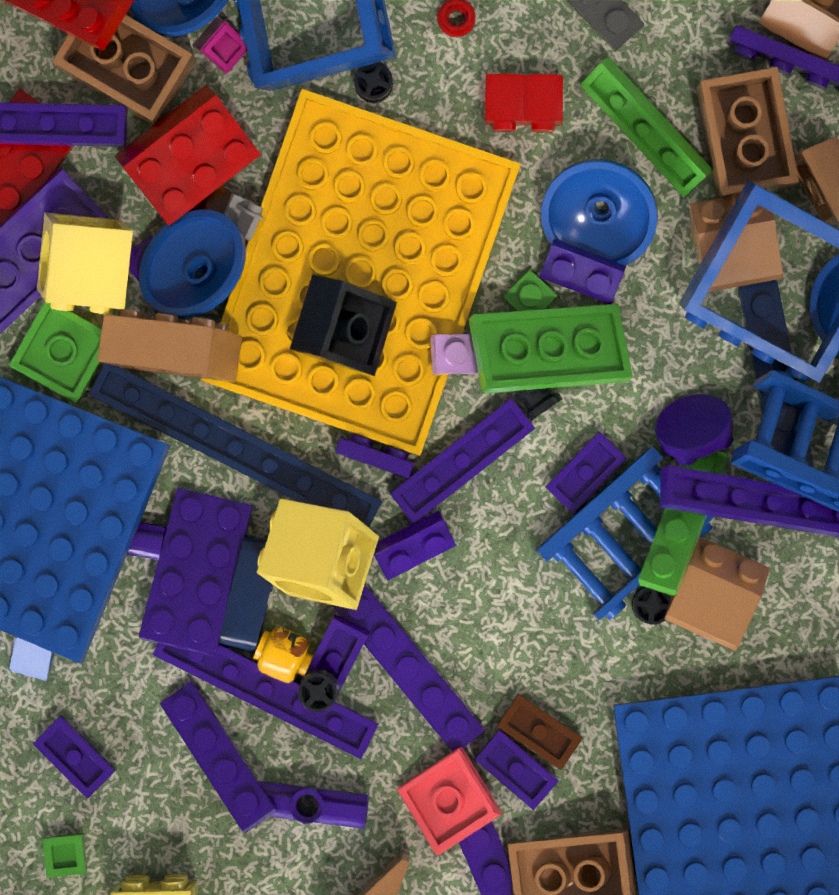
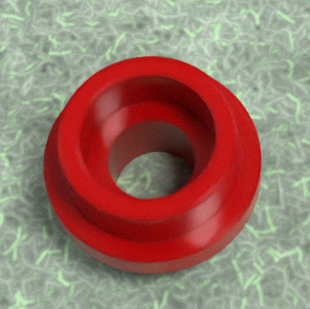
M465 0L446 1L440 7L437 15V22L441 31L454 38L463 37L470 33L476 20L473 7ZM453 12H459L463 15L464 21L459 25H454L449 21V16Z

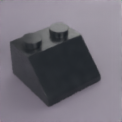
M312 275L290 350L375 376L397 302L342 280Z

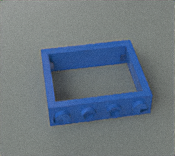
M234 0L240 10L242 20L240 25L241 39L248 50L250 62L247 64V71L255 88L267 91L278 90L396 57L385 0H356L365 46L274 70L260 0Z
M748 180L678 304L687 311L684 318L704 329L707 323L721 330L718 336L727 342L739 347L741 341L754 347L752 354L771 365L776 359L788 365L785 372L791 374L796 379L806 382L808 377L820 383L839 351V314L810 363L701 304L757 205L766 208L839 248V229Z

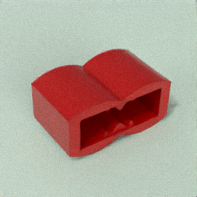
M486 74L485 125H493L494 132L510 133L516 131V126H531L532 132L551 133L555 131V126H562L563 75Z

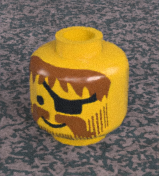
M277 626L271 632L265 630L253 658L258 660L257 667L261 673L284 683H290L297 674L305 676L314 655L307 652L309 641L305 636L282 626Z

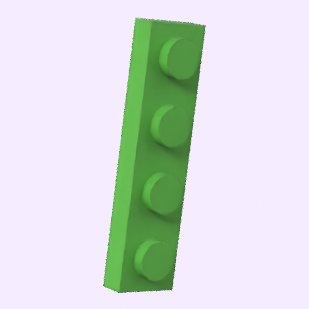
M609 57L600 62L580 84L683 197L688 195L713 171L706 161Z
M715 451L710 455L698 458L691 465H682V468L723 475L728 462V455ZM665 508L638 578L640 586L677 597L707 515Z

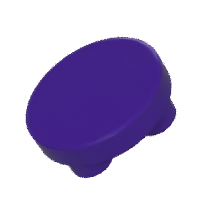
M693 394L679 398L667 405L658 415L655 422V434L659 446L665 453L675 457L676 462L680 465H691L698 458L710 455L719 449L728 448L734 441L732 434L734 423L730 409L723 400L713 395Z

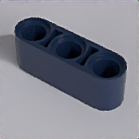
M247 534L244 537L226 605L219 644L255 653L258 647L260 630L263 628L269 595L273 589V584L257 574L258 556L265 547L267 539Z

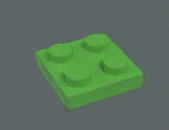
M44 302L9 366L74 403L79 404L102 363L97 361L102 329L70 311L50 308L51 303Z

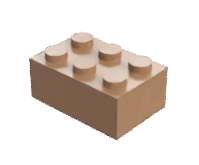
M125 15L104 51L68 34L52 63L60 72L117 105H125L128 108V112L153 126L166 115L196 65V60L192 53Z
M778 67L701 80L696 87V94L709 164L713 169L711 174L716 198L741 194L748 180L770 192L793 188L799 182Z
M119 309V316L104 314L97 361L131 370L236 383L242 336L230 333L229 325L215 323V321L209 319L192 318L190 321L168 314L155 313V316L143 315L142 312Z

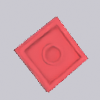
M463 747L457 748L397 788L436 856L441 855L503 814Z

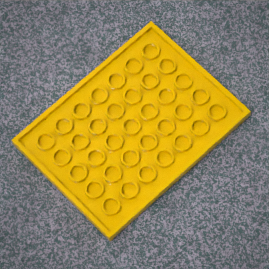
M301 89L261 207L264 208L261 213L264 219L259 221L251 241L247 244L243 272L238 283L230 293L220 324L230 326V333L242 336L236 383L201 378V381L421 456L448 374L432 375L431 336L463 334L521 164ZM312 275L342 280L397 302L375 376L290 350Z

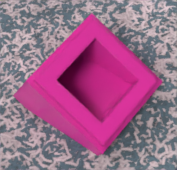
M219 17L213 20L192 45L226 75L247 51V46L243 43L241 35Z

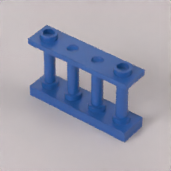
M771 370L755 380L753 388L769 394L756 439L750 440L734 449L730 464L839 512V400L795 381L794 377L787 372ZM783 401L803 410L789 456L773 450L774 448L771 445ZM817 417L837 425L824 471L808 466V462L805 460Z
M654 446L647 449L536 549L546 562L552 557L557 562L561 560L599 602L601 606L592 613L598 620H601L604 616L611 620L626 606L623 599L639 585L638 578L642 571L637 563L602 526L603 520L599 515L610 505L614 510L619 509L652 545L657 528L630 499L632 494L628 489L640 480L643 484L648 483L660 496L661 474L659 471L661 468L657 463L663 459V456ZM707 515L700 537L703 538L713 528L709 522L715 516ZM581 531L585 536L590 534L630 579L613 595L572 550L574 545L570 541Z

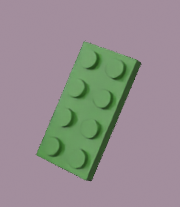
M618 304L473 314L469 319L482 394L628 382L633 377Z

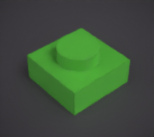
M529 269L505 294L503 299L516 311L546 309L555 300L557 295Z
M84 833L43 838L47 878L87 873Z

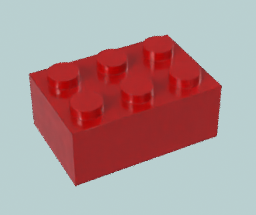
M205 85L119 151L114 157L167 225L170 226L261 154L218 96Z

